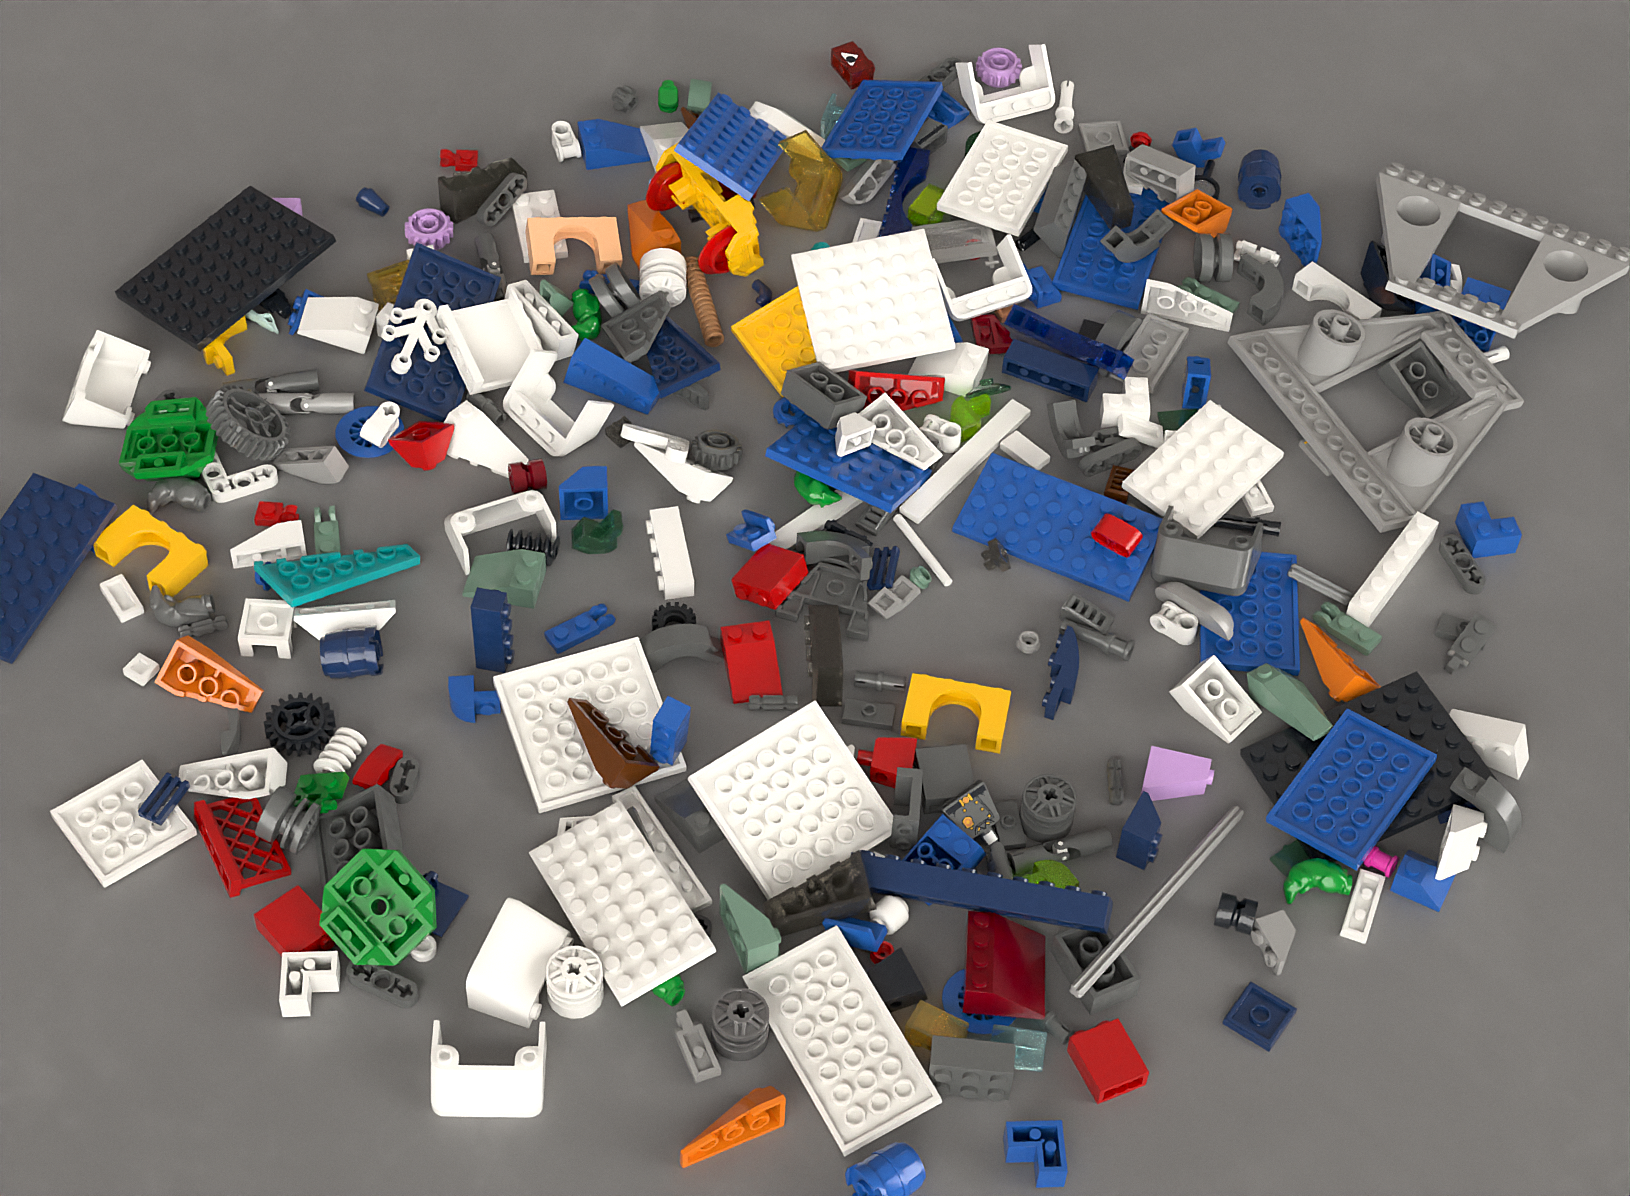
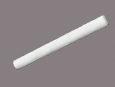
M897 514L893 518L894 522L943 585L949 586L952 583V579L902 515Z

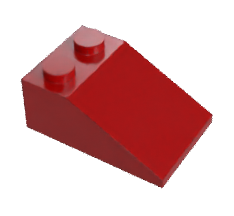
M770 620L720 627L723 660L733 704L749 702V696L759 695V698H763V695H783Z

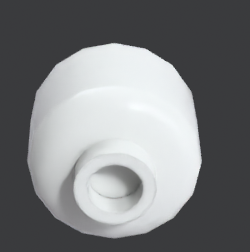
M886 895L870 909V922L885 925L888 931L887 935H892L908 921V905L898 896Z

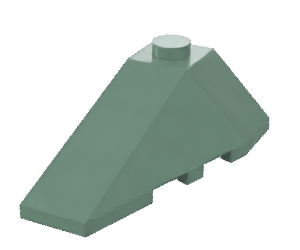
M1268 663L1247 673L1249 697L1313 741L1328 734L1333 728V725L1305 684L1291 674Z

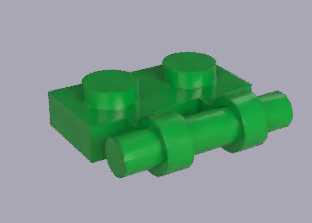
M345 771L300 775L294 792L297 794V801L294 806L297 807L306 798L310 800L308 809L314 802L321 805L320 814L328 813L329 810H336L338 804L333 799L343 798L349 776Z

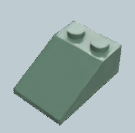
M518 549L475 556L462 593L463 596L474 598L477 587L490 590L495 589L506 592L508 603L511 605L534 609L546 574L545 553Z
M721 884L719 914L746 975L781 956L778 946L781 943V936L779 930L772 927L769 918L729 886Z

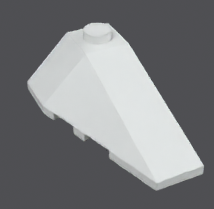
M1147 279L1141 314L1147 315L1150 313L1160 318L1229 332L1233 316L1232 312L1172 284Z
M467 400L452 410L444 423L454 424L455 428L447 450V455L452 458L458 459L461 457L469 460L470 464L478 466V464L491 468L492 472L508 478V463L521 461L523 464H527L529 460L482 411Z
M273 747L180 765L179 778L182 782L184 780L189 782V792L251 799L272 795L279 786L283 787L285 785L287 762Z

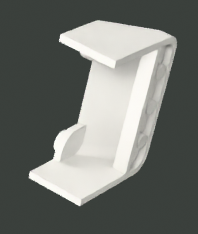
M1045 44L1028 45L1032 66L1026 67L1020 72L1019 87L983 95L981 85L975 82L972 63H955L962 97L978 122L986 124L988 120L999 122L1046 110L1054 105L1055 93Z
M1011 234L1006 235L996 247L1004 267L998 268L993 273L992 281L994 286L956 298L954 292L946 287L935 258L932 259L945 308L953 320H968L1023 302L1031 295L1032 285Z
M532 349L504 397L503 408L550 455L563 457L597 436L612 411L614 404L588 400L578 419L574 422L551 400L556 384L548 372L559 354L554 351Z
M534 490L520 492L452 513L445 518V532L465 575L470 573L468 548L462 536L536 514L546 535L551 536V542L555 541L557 537L556 521L540 492Z
M434 1020L431 1047V1105L433 1111L440 1116L534 1117L538 1115L543 1109L547 1051L545 1022H540L538 1046L521 1048L516 1053L514 1066L459 1065L457 1050L450 1045H442L440 1021Z

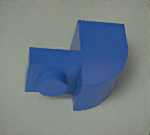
M1197 128L1177 131L1172 146L1179 159L1196 165L1195 167L1203 168L1208 159L1213 160L1221 157L1225 141L1223 137L1202 140Z
M474 675L448 676L450 707L457 718L465 722L476 723L475 715L501 714V703L497 691L475 692Z

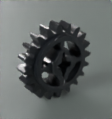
M299 692L298 698H294L289 694L288 701L280 698V706L271 705L272 712H266L267 720L264 721L266 739H269L271 747L277 745L279 753L286 749L287 756H290L293 751H297L298 757H301L302 751L305 750L309 755H312V748L320 751V743L328 744V736H334L333 728H336L334 711L330 710L328 702L323 704L322 697L313 700L312 693L307 698H303L302 692ZM314 717L320 720L318 726H315L313 723ZM283 722L286 723L287 727L285 732L280 729Z

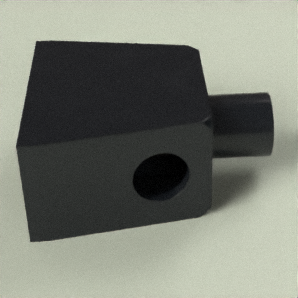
M902 948L894 951L866 973L890 1013L928 1000L925 990Z

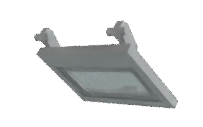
M966 219L911 227V231L925 230L932 259L935 258L937 264L980 257H988V261H985V266H989L990 269L994 268V265L999 264L998 260L993 259V256L997 255V248L990 227Z

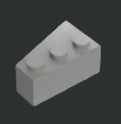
M1143 144L1127 154L1126 174L1137 183L1143 185L1146 190L1150 188L1158 194L1157 198L1160 201L1165 200L1171 204L1194 191L1196 165Z

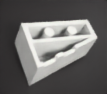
M1452 709L1449 714L1486 766L1519 780L1529 759L1525 724Z

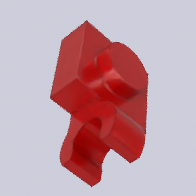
M448 149L440 150V166H455V171L477 172L478 150L456 149V154Z
M259 501L254 518L255 525L271 527L281 522L299 520V514H296L298 507L296 505L284 507L283 503Z

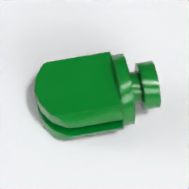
M665 80L658 90V106L661 111L672 113L678 108V89L673 81Z

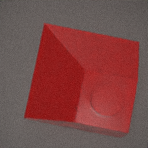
M418 421L389 438L388 442L411 467L422 468L424 471L432 470L436 467V464L445 460L455 428L454 424Z

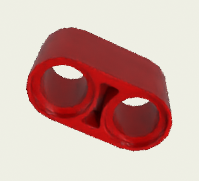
M1107 513L1103 515L1091 532V536L1096 542L1123 557H1129L1143 538L1138 529Z

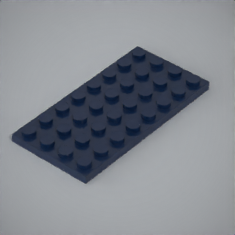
M416 242L393 308H401L402 310L414 308L415 303L420 299L432 301L437 311L439 306L447 304L450 310L454 311L491 303L494 301L501 277ZM416 317L404 319L399 324H395L389 319L387 325H392L396 328L415 322ZM425 322L423 328L432 346H436L440 351L437 360L430 362L425 359L424 350L417 339L410 355L411 367L407 373L398 374L391 368V362L396 354L402 352L409 335L394 338L392 341H386L382 338L364 391L444 423L448 414L460 405L466 387L446 343L436 344L432 340V332ZM386 331L388 335H392L391 332Z
M36 473L31 475L0 519V660L13 664L118 508L115 503Z

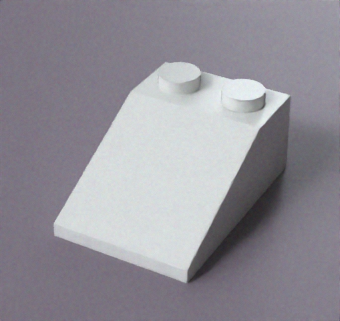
M682 122L640 126V131L654 169L663 152L678 143L689 130Z
M308 297L297 334L364 354L379 304L359 297Z
M968 342L955 343V349L917 356L908 375L945 378L944 391L972 399L987 368L989 349Z
M1215 655L1200 662L1169 691L1184 711L1227 743L1233 741L1262 713Z
M1453 804L1439 849L1435 879L1442 880L1467 870L1471 860H1477L1480 846L1476 845L1478 837L1484 838L1487 823L1483 822L1484 813Z

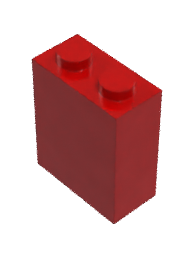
M766 544L758 549L731 581L736 597L776 610L809 572L803 554L772 544Z
M299 885L254 914L258 931L281 957L282 952L328 951L335 945V942L319 925L322 911Z
M1118 1018L1112 1021H1102L1096 1027L1086 1031L1079 1030L1069 1038L1067 1052L1097 1104L1146 1085L1149 1070Z

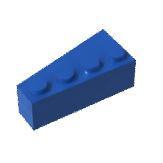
M584 338L572 355L563 382L646 415L650 413L660 398L652 375L587 338Z

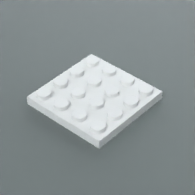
M143 760L138 761L50 811L54 821L104 888L197 835L196 828L178 805H176L162 826L139 816V808L159 783V780ZM165 805L159 809V811L155 815L156 817L159 815V813L162 811Z

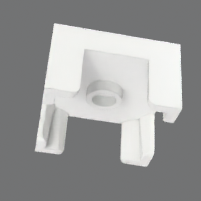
M246 598L238 633L241 656L252 657L254 655L252 645L277 646L279 658L291 659L293 652L292 628H297L298 623L294 621V611L297 607L292 608L285 600Z

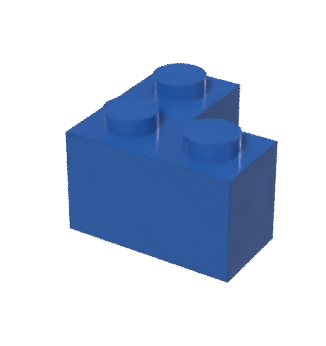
M1484 501L1461 504L1455 524L1463 543L1473 558L1516 553L1522 534L1514 517L1491 520Z
M1062 1120L1006 1122L1003 1135L1005 1163L1033 1162L1036 1188L1064 1187L1068 1170Z

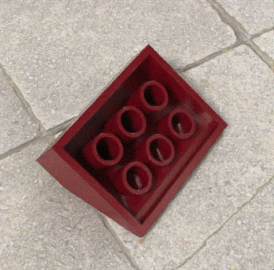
M968 911L965 933L963 1013L1044 1020L1045 935L996 913Z

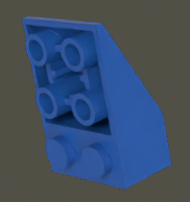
M1309 193L1286 199L1279 226L1280 236L1286 240L1292 252L1298 256L1304 267L1312 261L1317 264L1322 244L1320 207Z
M1468 277L1461 294L1474 295L1478 297L1479 301L1495 303L1500 306V309L1504 310L1509 301L1511 291ZM1453 315V320L1481 351L1488 352L1496 331Z
M942 814L902 861L910 862L911 859H919L925 861L926 865L936 866V863H942L951 866L953 870L961 871L962 868L975 869L987 854L977 842ZM925 902L928 906H931L933 904Z

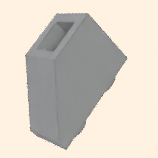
M1284 909L1255 919L1251 931L1254 944L1260 947L1266 965L1272 968L1276 976L1280 975L1296 933V929Z

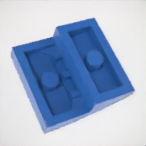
M942 90L927 117L948 126L949 129L964 120L970 111Z

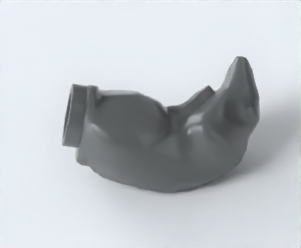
M166 478L158 481L152 491L148 492L147 511L152 515L160 506L164 507L173 501L185 508L205 512L210 505L211 495L208 493L207 488L189 478Z
M157 585L152 587L150 607L154 611L157 620L165 625L175 628L185 624L191 626L193 622L210 618V614L215 612V602L212 593L191 595L182 601H177L169 595L163 596Z

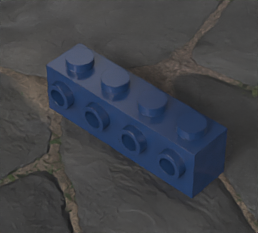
M1013 339L1003 358L1002 373L1087 402L1097 385L1099 368Z
M477 587L470 606L476 668L505 673L508 664L513 663L515 650L511 649L514 638L510 634L512 628V619H509L511 604L508 603L506 592Z

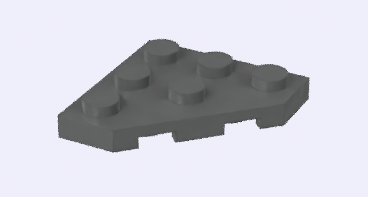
M659 290L602 324L601 327L623 359L631 363L648 353L671 307Z

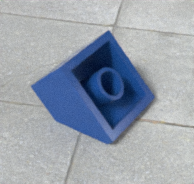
M607 466L582 467L559 485L560 520L609 519Z

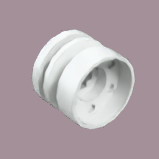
M669 248L653 249L643 255L640 259L639 295L642 300L660 290L670 307H675L682 303L686 297L687 263L684 256Z
M567 946L556 951L549 958L546 965L548 1002L551 1008L560 1016L570 1019L584 1018L593 1014L600 1007L604 998L603 969L598 955L585 947Z

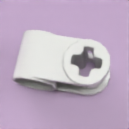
M566 121L555 122L552 125V145L558 161L563 162L564 159L575 156L580 158V145L570 124Z
M393 402L382 403L372 417L363 425L360 437L383 448L391 435L399 427V406Z
M932 414L924 418V424L918 429L930 441L939 442L941 450L945 453H955L960 449L961 427L958 424Z
M1171 601L1164 602L1162 609L1150 617V623L1156 631L1167 635L1179 644L1190 645L1196 640L1197 617L1178 607L1175 603Z

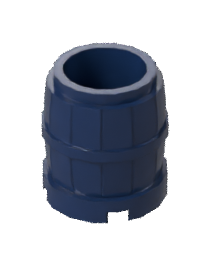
M1263 149L1253 150L1245 155L1241 161L1237 192L1239 200L1241 201L1242 199L1249 208L1257 210L1267 209L1271 207L1272 203L1275 201L1277 203L1280 199L1282 175L1279 161L1273 153Z
M366 626L365 629L347 628L342 631L326 633L325 636H322L320 638V658L324 675L330 676V678L349 679L368 674L371 676L382 675L384 664H379V660L383 656L380 632L376 630L377 626Z

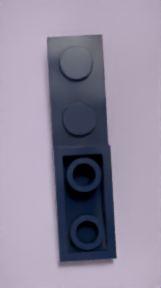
M1067 626L1064 634H1059L1055 646L1058 650L1056 653H1051L1048 666L1051 667L1050 677L1052 679L1050 688L1052 690L1050 693H1045L1042 706L1045 707L1044 717L1054 720L1061 702L1071 705L1079 670V647L1073 627Z

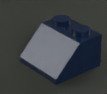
M1145 791L1141 794L1122 828L1116 858L1142 870H1145L1149 862L1154 863L1159 852L1157 847L1163 834L1159 833L1162 822L1149 793Z

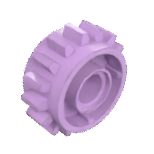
M991 48L983 52L982 57L978 56L976 62L977 76L981 77L982 82L996 88L1007 87L1015 83V80L1019 79V74L1022 70L1020 58H1017L1015 53L1005 48Z
M427 208L419 210L408 217L409 222H405V237L408 238V243L414 246L417 242L424 246L433 245L434 250H439L447 243L449 244L450 238L453 237V222L450 221L449 216H446L444 212L437 209Z

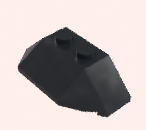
M1371 241L1360 272L1363 285L1369 295V300L1387 311L1409 312L1413 310L1415 303L1412 299L1385 289L1389 280L1385 246Z

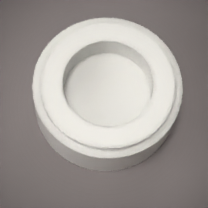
M429 935L410 953L412 958L419 962H426L434 958L437 953L435 939Z

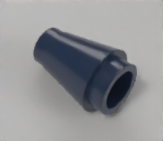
M364 187L357 194L356 202L359 203V207L382 217L388 213L390 206L372 188Z

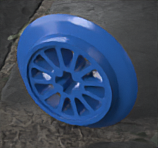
M378 406L360 407L350 411L341 418L337 424L335 436L339 446L344 451L357 457L374 458L394 450L389 442L383 448H380L360 437L363 425L379 408ZM398 417L399 427L391 437L404 430L400 417Z
M964 969L955 973L945 984L942 993L944 1010L953 1023L966 1031L976 1034L996 1033L1008 1027L1016 1019V1017L987 1015L989 1020H986L984 1014H979L981 1020H977L975 1018L978 1014H972L969 1017V1013H963L961 1008L963 1007Z

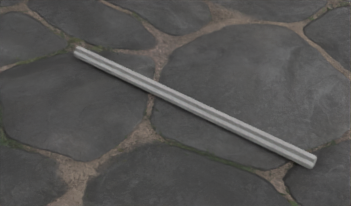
M1232 806L1071 984L1069 988L1071 994L1076 998H1081L1242 819L1244 815L1243 809H1239L1238 806Z

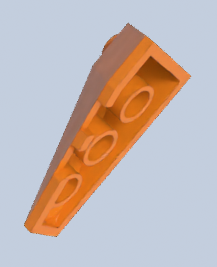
M646 199L627 205L631 254L639 271L640 259L650 250L669 248L681 254V240L673 226L659 211L650 209Z
M1305 618L1300 620L1323 683L1330 689L1328 694L1337 702L1341 700L1348 702L1381 687L1365 670H1361L1353 663V658L1337 648V643L1321 628Z
M188 635L176 640L154 682L176 696H186L202 702H212L232 709L238 708V710L249 713L254 711L264 692L262 688L218 654Z
M771 1085L752 1090L680 1151V1164L682 1168L784 1126L786 1105L784 1095Z

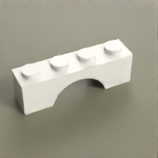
M1313 261L1295 274L1292 290L1307 301H1331L1356 320L1380 318L1382 308Z

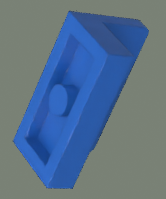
M839 915L836 920L825 918L822 922L825 931L837 925L850 947L872 952L878 951L888 933L885 925Z

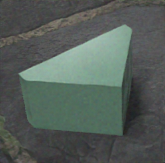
M545 279L541 280L539 294L562 317L574 302L561 289Z

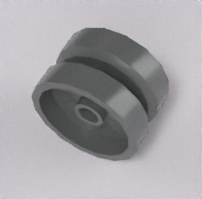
M1198 233L1195 238L1193 256L1195 279L1198 282H1210L1214 276L1216 282H1229L1232 277L1234 261L1231 234L1217 233L1213 240L1209 233Z
M616 262L605 269L610 283L599 273L589 279L597 299L612 318L626 311L622 301L628 308L642 301L634 285Z

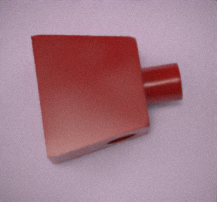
M878 737L875 740L874 751L858 750L857 763L859 765L871 766L870 780L872 782L895 788L897 767L913 769L917 738Z

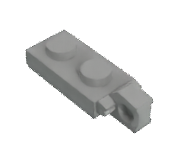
M687 1009L676 1012L678 1028L674 1030L676 1039L695 1084L721 1075L720 1065L702 1024H699L698 1021L692 1023Z

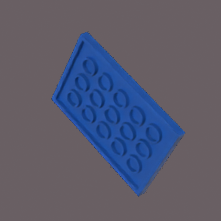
M862 80L820 149L821 157L833 159L902 160L943 90L942 82Z
M807 416L771 444L765 454L766 457L889 513L894 511L931 477L932 473L931 469L922 470L873 443L868 447L840 457L837 455L835 444L837 427L832 429L823 428L820 423L810 416Z
M1262 552L1248 587L1242 595L1230 596L1199 590V593L1223 606L1231 614L1234 622V633L1229 641L1199 624V663L1215 655L1226 670L1250 672L1268 663L1292 676L1299 675L1298 585L1295 579L1287 575L1290 566L1293 563L1297 564V555Z
M1346 709L1268 813L1266 822L1357 871L1437 759V754Z

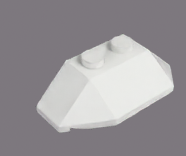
M395 600L295 608L294 621L319 640L326 633L342 631L347 628L365 629L366 626L376 625V630H380L395 614L396 603Z

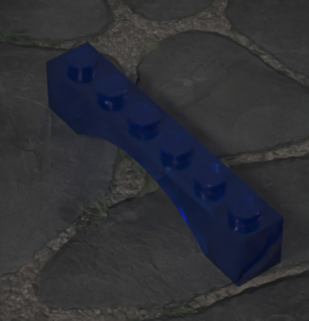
M909 147L904 158L898 160L897 167L899 170L895 169L893 182H896V184H891L890 197L892 199L887 200L886 212L888 214H884L882 227L885 228L884 230L880 229L879 237L912 231V224L907 219L902 204L907 195L917 185L926 181L930 150Z
M1013 304L1004 322L1006 326L1022 335L1099 368L1122 380H1125L1135 360L1118 349L1073 332L1016 304Z

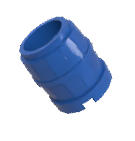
M894 1142L874 1151L864 1161L855 1163L847 1168L845 1177L847 1186L853 1184L856 1191L852 1196H910L923 1185L926 1173L921 1159L912 1147L904 1142Z

